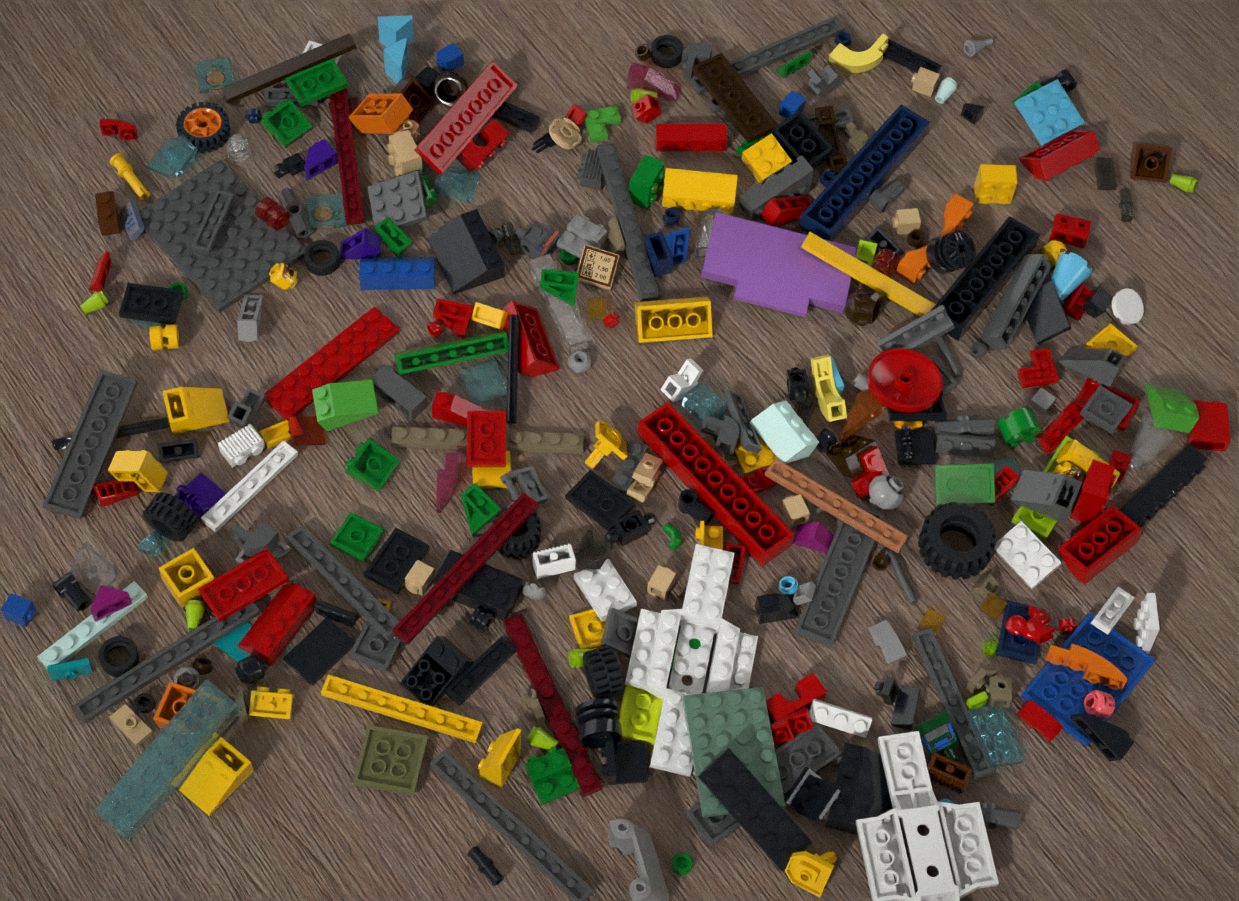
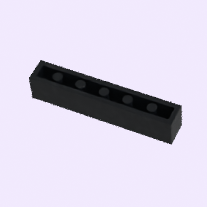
M1189 444L1119 510L1142 529L1145 526L1144 522L1148 519L1151 521L1157 515L1159 508L1164 509L1172 496L1174 498L1177 497L1182 491L1181 488L1184 485L1187 487L1193 481L1195 474L1200 475L1206 468L1204 464L1208 458Z

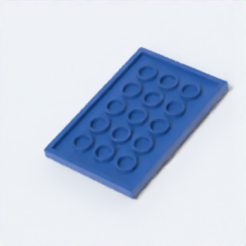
M1091 612L1061 648L1069 650L1071 644H1075L1102 656L1127 677V682L1123 689L1114 690L1103 684L1090 683L1088 680L1082 679L1084 671H1074L1070 667L1054 665L1049 661L1020 696L1024 701L1031 700L1042 707L1063 726L1062 729L1085 747L1091 741L1070 719V716L1074 714L1084 713L1089 715L1084 706L1085 697L1093 690H1100L1111 694L1115 700V709L1111 714L1112 716L1156 661L1113 628L1107 635L1092 625L1091 622L1095 615ZM1109 716L1108 718H1105V719H1101V718H1097V719H1100V720H1102V721L1107 722V721L1110 719L1111 716Z

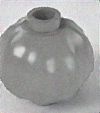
M876 476L869 485V495L871 497L869 501L871 505L875 508L880 507L886 510L898 507L903 500L902 482L895 476Z

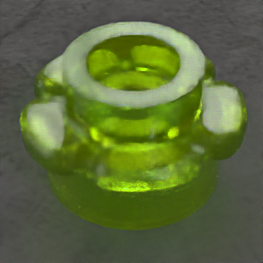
M993 638L990 641L986 640L983 645L982 651L985 652V657L987 655L993 657L996 652L998 642L993 641Z

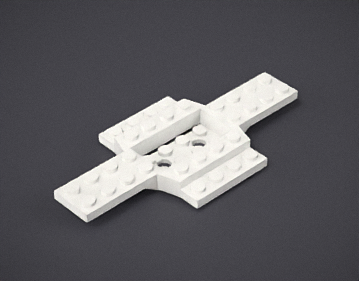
M696 544L682 609L662 610L661 613L645 609L640 611L624 685L644 689L663 700L649 766L651 768L689 777L691 775L693 760L682 697L684 695L702 694L715 634H717L706 693L749 688L758 636L742 633L740 628L722 619L734 558L733 552ZM679 625H680L681 628H680V633H679L677 648H676V652H675V657H674L673 667H672V671H671L670 681H669V685H668V689H667L666 687H667V682H668V677H669L671 662H672V658H673V653H674V648H675L677 633H678V629H679ZM691 639H698L701 646L698 649H692L689 646ZM682 677H691L693 684L685 686L681 681Z
M919 731L878 737L877 740L893 809L878 817L856 820L872 901H960V898L974 892L978 888L997 886L999 882L980 803L974 802L958 805L937 801L932 790ZM899 818H902L904 825V830L906 834V839L918 891L916 893L914 889V884L912 880V875L910 871V866L908 862V857L906 853ZM919 825L927 826L929 834L926 836L920 835L917 827ZM935 866L938 869V875L936 877L929 876L927 874V867Z

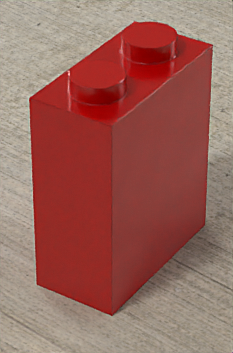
M1191 400L1196 404L1199 419L1190 433H1187V446L1191 444L1200 450L1226 451L1230 444L1227 403Z

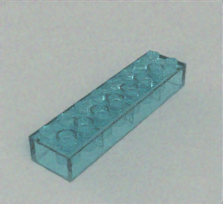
M206 679L93 811L124 838L131 841L241 712L242 708Z

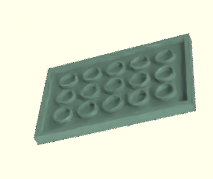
M763 687L684 695L682 702L702 818L730 814L697 777L727 748H730L776 802L784 808V795Z

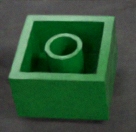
M645 154L629 181V194L633 204L648 209L650 204L655 203L658 191H662L664 187L665 162Z

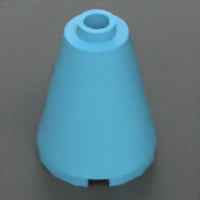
M1066 251L1060 254L1050 279L1054 284L1060 301H1063L1092 274V268L1089 269L1087 267L1088 262L1072 252L1069 255L1065 254Z

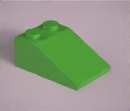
M372 379L329 383L312 390L317 422L327 432L379 413L374 381Z
M1146 384L1145 388L1154 426L1190 433L1199 419L1196 404L1181 390Z

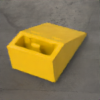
M178 387L162 391L173 435L230 422L227 418L228 413L222 389Z
M220 737L205 752L179 791L210 817L254 772L252 763Z

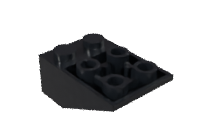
M437 635L400 684L421 703L434 706L445 695V689L474 662L446 637Z

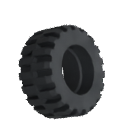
M950 502L949 506L942 504L939 506V509H933L924 521L918 540L920 556L922 558L925 557L924 563L927 566L930 565L933 572H939L945 578L951 576L954 580H958L959 577L969 579L971 575H978L981 570L987 567L996 546V531L992 529L993 523L991 520L986 519L987 515L984 512L980 513L978 508L974 506L971 508L966 503L957 505V502ZM951 530L962 532L971 539L974 548L963 552L952 550L943 543L940 534Z

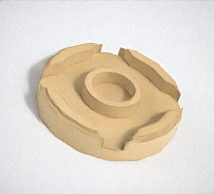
M557 117L550 123L549 134L560 147L570 150L575 149L581 143L582 135L580 136L579 127L570 119H560V117Z

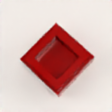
M573 104L565 118L573 121L580 129L588 113Z

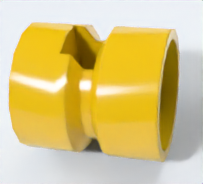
M177 324L166 325L165 328H162L161 325L150 326L149 334L152 351L163 350L164 347L179 349Z

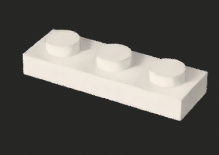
M1117 587L1091 624L1108 635L1135 597Z
M813 699L809 710V715L813 722L866 738L872 722V717L816 699Z

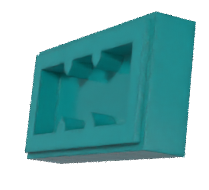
M89 658L47 666L48 674L52 681L64 678L74 679L80 675L93 673Z

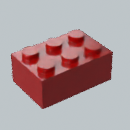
M1092 460L1077 494L1070 519L1088 525L1101 514L1110 497V489L1116 478V475L1113 474L1114 466Z

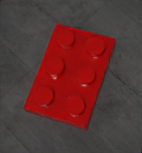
M1087 378L1074 402L1080 411L1100 386L1094 379ZM1102 386L1132 404L1130 411L1117 427V429L1125 431L1140 400L1112 386Z
M467 411V467H506V411Z

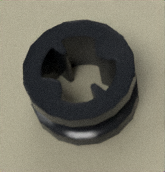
M142 693L136 697L135 705L141 713H149L154 709L155 701L149 693ZM147 699L150 703H147L148 706L144 707L142 700Z

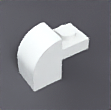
M691 358L687 359L677 374L670 375L667 378L661 391L672 402L681 400L698 386L697 380L704 370Z

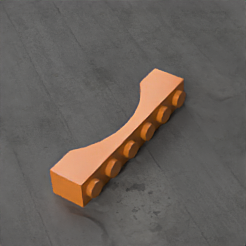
M955 193L946 204L943 214L944 229L939 236L956 230L961 231L964 222L969 221L973 215V203ZM927 246L908 251L898 263L896 274L912 284H915L918 279L922 280L926 274V269L928 267L931 268L926 255Z

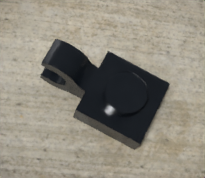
M299 153L283 159V163L276 164L274 166L277 170L275 174L278 178L288 173L294 176L305 171V161Z

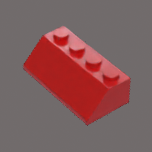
M1073 129L1022 156L1019 160L1035 179L1048 181L1053 178V175L1067 171L1068 167L1080 164L1081 160L1093 157L1094 153L1100 151L1095 131Z
M511 301L501 309L508 312L503 331L507 333V338L509 335V316H519V374L535 377L559 370V365L537 308Z
M1112 505L1061 545L1058 551L1069 572L1085 585L1138 543L1142 529Z
M284 584L237 647L250 655H256L258 659L263 658L265 664L271 667L315 609L316 595L300 585Z

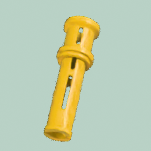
M122 153L115 154L110 159L111 166L117 169L120 177L125 178L140 200H145L143 195L147 199L150 196V192L134 174L132 165L126 162L125 156Z

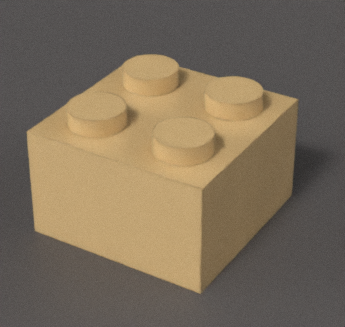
M409 130L389 136L387 149L390 155H388L390 165L395 167L396 177L420 170L423 174L422 157L414 151L417 146Z

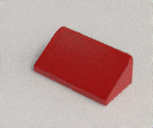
M105 251L97 262L89 286L91 291H103L112 264L109 251Z
M1084 283L1071 292L1062 305L1066 315L1077 321L1081 319L1085 312L1081 305L1091 292Z

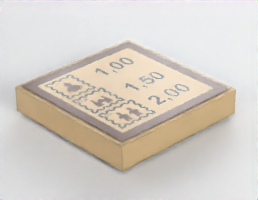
M584 245L576 272L579 273L578 281L610 290L619 255Z

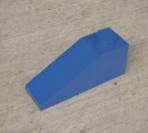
M689 227L672 231L664 237L673 258V265L686 262Z

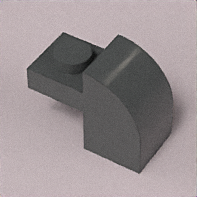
M693 43L683 50L681 64H683L682 71H685V79L692 78L693 65L712 57L713 45Z
M829 65L818 74L813 69L807 72L811 78L808 85L818 96H825L833 92L844 82Z
M248 387L241 403L235 401L227 418L243 427L249 424L253 426L260 417L259 411L267 396Z
M705 415L701 432L718 437L715 450L733 455L739 437V426L736 421L725 415L724 421Z
M263 522L253 533L248 532L237 524L231 530L234 542L239 546H243L244 555L248 557H253L267 548L271 552L280 541L278 532Z

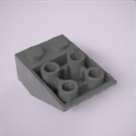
M1110 348L1068 349L1059 363L1063 364L1066 369L1079 372L1085 378L1096 380L1101 386L1111 387L1119 375L1127 356Z
M1023 470L1010 501L1065 524L1082 482L1064 474Z

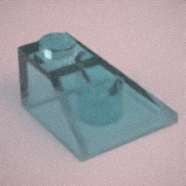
M448 166L441 175H437L435 192L439 196L470 203L481 174Z

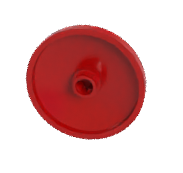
M890 349L880 353L871 362L867 373V383L874 397L883 405L900 412L911 413L928 409L938 400L943 386L942 376L938 367L925 355L909 349Z

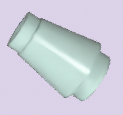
M949 77L941 81L935 97L938 103L943 104L957 90L956 81Z

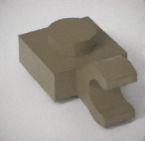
M853 122L846 125L847 129L844 132L847 136L851 137L849 143L859 151L871 136L863 129L858 131Z
M986 661L983 668L981 667L969 680L966 689L971 694L976 689L981 690L987 682L985 680L986 677L997 675L998 667L993 671L988 669L991 661Z
M238 685L239 692L237 694H233L230 688L227 689L229 698L236 702V705H232L235 718L239 717L242 724L249 722L243 699L244 691L242 686Z
M532 688V696L529 698L524 695V692H521V701L530 706V709H527L528 716L531 721L534 720L536 727L544 725V714L538 698H536V691Z

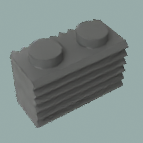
M588 149L587 154L582 156L581 166H583V169H579L577 179L580 180V186L601 190L604 174L597 150Z

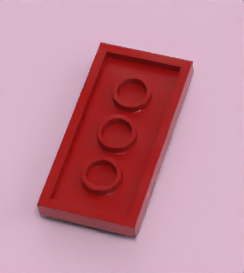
M267 548L200 587L198 591L218 621L221 622L289 581V578Z

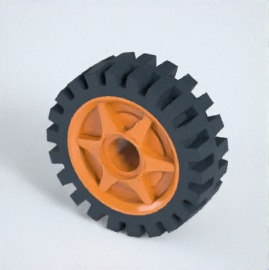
M199 102V106H196V103H194L192 108L187 106L185 108L186 111L182 110L180 112L181 115H178V121H176L178 137L182 145L186 146L188 150L193 149V152L196 153L198 150H200V153H205V150H207L209 153L214 148L216 151L219 149L218 145L223 147L224 142L227 143L228 137H230L231 130L228 115L225 110L223 111L222 107H217V104L213 103L211 106L210 102H206V105H203V102Z

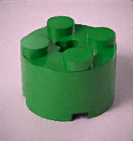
M1028 407L1014 410L1009 413L1010 417L1005 419L1003 416L997 422L999 430L1010 449L1018 447L1020 443L1025 441L1027 444L1034 442L1037 439L1036 435L1042 431L1033 409L1030 408L1029 410Z

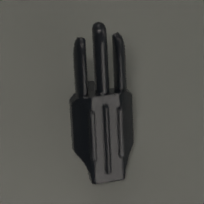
M548 132L533 143L535 146L531 150H536V153H539L547 147L551 148L557 144Z

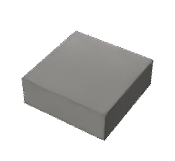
M1040 388L1030 400V404L1046 413L1056 401V397Z
M812 581L798 585V590L795 592L792 602L800 605L812 601L816 585Z

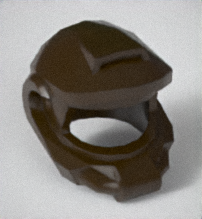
M446 71L437 76L433 86L437 102L449 108L468 89L467 81L452 71Z
M858 288L854 293L850 294L844 308L846 317L850 322L858 326L873 324L885 305L886 295L878 291L867 295Z

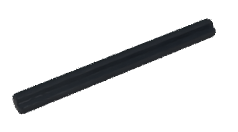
M518 315L509 316L507 424H516Z
M163 417L120 426L116 438L166 429L169 427L168 419ZM72 436L54 439V449H66Z

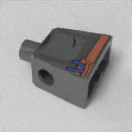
M535 222L528 230L519 226L515 236L521 238L520 249L543 266L558 247L556 243L561 237V231Z

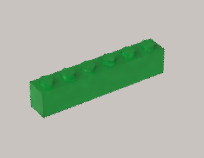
M502 330L393 353L396 369L399 374H405L508 352L507 333Z

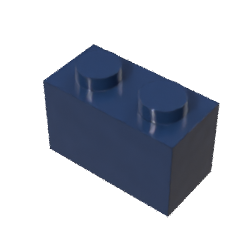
M662 231L645 235L644 245L654 277L672 273L673 258Z

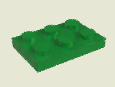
M333 58L285 78L287 86L300 107L349 87L347 80Z
M994 464L934 466L936 504H950V502H957V504L995 502Z

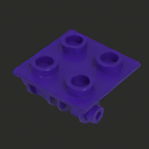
M201 472L188 485L180 484L176 488L178 492L175 497L186 503L201 522V517L227 493Z

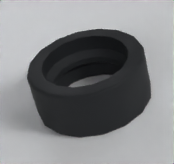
M672 35L657 37L651 44L652 61L662 68L677 66L682 60V42ZM661 47H671L677 53L672 56H663L657 50Z
M317 240L309 244L305 249V265L312 274L326 276L337 270L340 256L338 248L334 243L327 240ZM318 252H328L333 256L332 260L325 264H317L311 260V257Z
M116 636L106 640L101 645L99 661L103 670L108 675L119 677L138 665L139 653L132 640L127 637ZM124 647L130 650L131 658L126 664L112 666L108 663L107 655L113 649Z

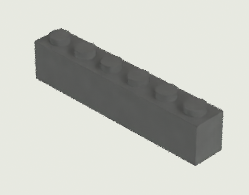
M1027 254L1021 261L981 336L989 350L1008 349L1051 268L1050 263L1043 254Z

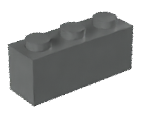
M384 365L370 378L374 381L376 394L411 421L428 407L427 395L422 390H417L408 379H403L399 376L395 369H390Z

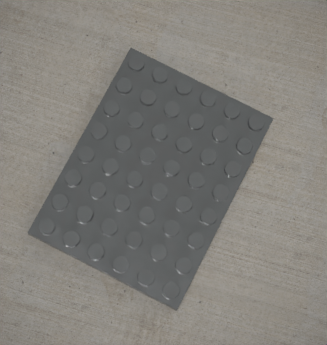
M219 160L139 211L145 228L144 232L219 313L242 299L245 294L251 293L270 280L269 272L275 264L286 263L292 266L304 258L306 248L222 160ZM216 190L233 193L234 201L210 255L192 251V243Z

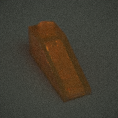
M870 389L865 392L861 391L856 396V400L841 431L839 439L841 442L883 413L885 405L874 397Z

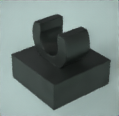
M887 676L885 683L876 682L874 690H877L876 695L882 696L885 704L893 705L898 685L895 678Z

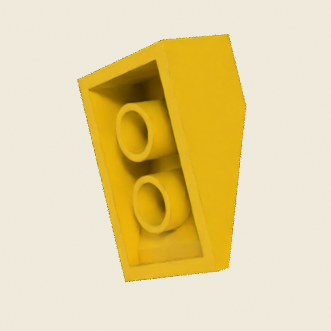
M517 728L501 734L496 742H491L488 748V756L486 759L482 758L478 765L481 779L500 788L503 787L521 755L520 729Z

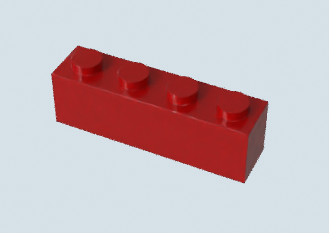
M656 124V151H726V124Z

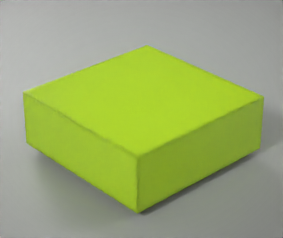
M985 691L967 700L965 705L969 713L985 706L989 697Z

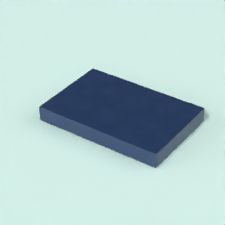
M1007 600L996 655L1035 665L1039 644L1026 639L1022 634L1019 636L1011 634L1005 627L1006 620L1013 615H1020L1026 620L1031 619L1027 612L1029 605Z

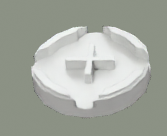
M1129 288L1116 292L1112 299V309L1116 318L1119 317L1120 322L1126 325L1139 322L1144 313V306L1138 293Z

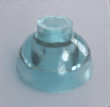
M154 531L137 545V549L144 554H152L156 557L164 550L162 548L163 540L160 532Z

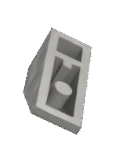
M244 295L237 320L238 341L253 342L258 340L263 295Z

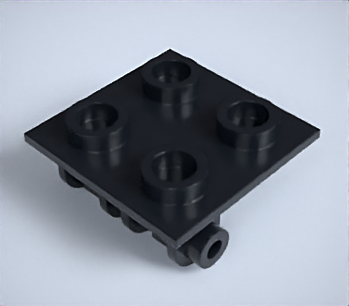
M903 425L900 431H894L898 465L936 464L932 431H911L908 425Z

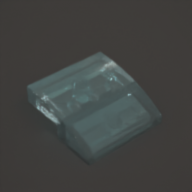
M495 360L459 371L471 403L476 405L507 395V388Z

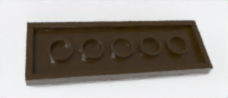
M722 53L692 66L693 73L748 143L771 133L772 129L778 125Z

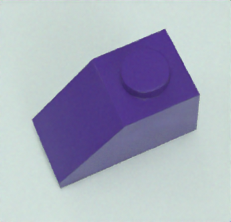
M325 139L309 147L304 166L307 180L337 164L336 152Z
M366 228L362 229L341 242L340 258L361 259L362 257H373L381 252V237Z

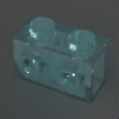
M701 382L686 393L681 404L702 423L705 415L716 417L719 420L722 419L728 408L724 401Z

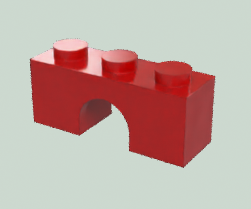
M493 119L478 135L485 146H477L471 140L456 159L470 173L475 168L479 170L485 164L483 160L485 158L490 159L496 153L495 149L497 147L501 148L507 142L506 137L509 135V132Z
M814 673L796 683L794 691L799 696L797 701L786 700L780 692L766 700L771 724L805 708L809 710L813 699L825 702L827 691Z

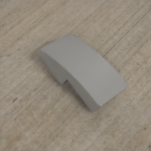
M887 620L868 627L875 645L880 646L887 664L907 655L901 641Z

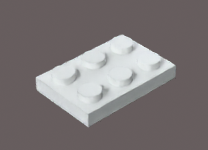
M1022 521L999 539L994 548V551L1032 590L1062 565L1060 560Z
M609 559L574 574V580L601 622L606 620L608 609L612 607L625 612L637 606V601Z
M1155 593L1146 594L1145 599L1141 601V609H1138L1137 618H1134V629L1138 631L1136 646L1149 654L1160 630Z

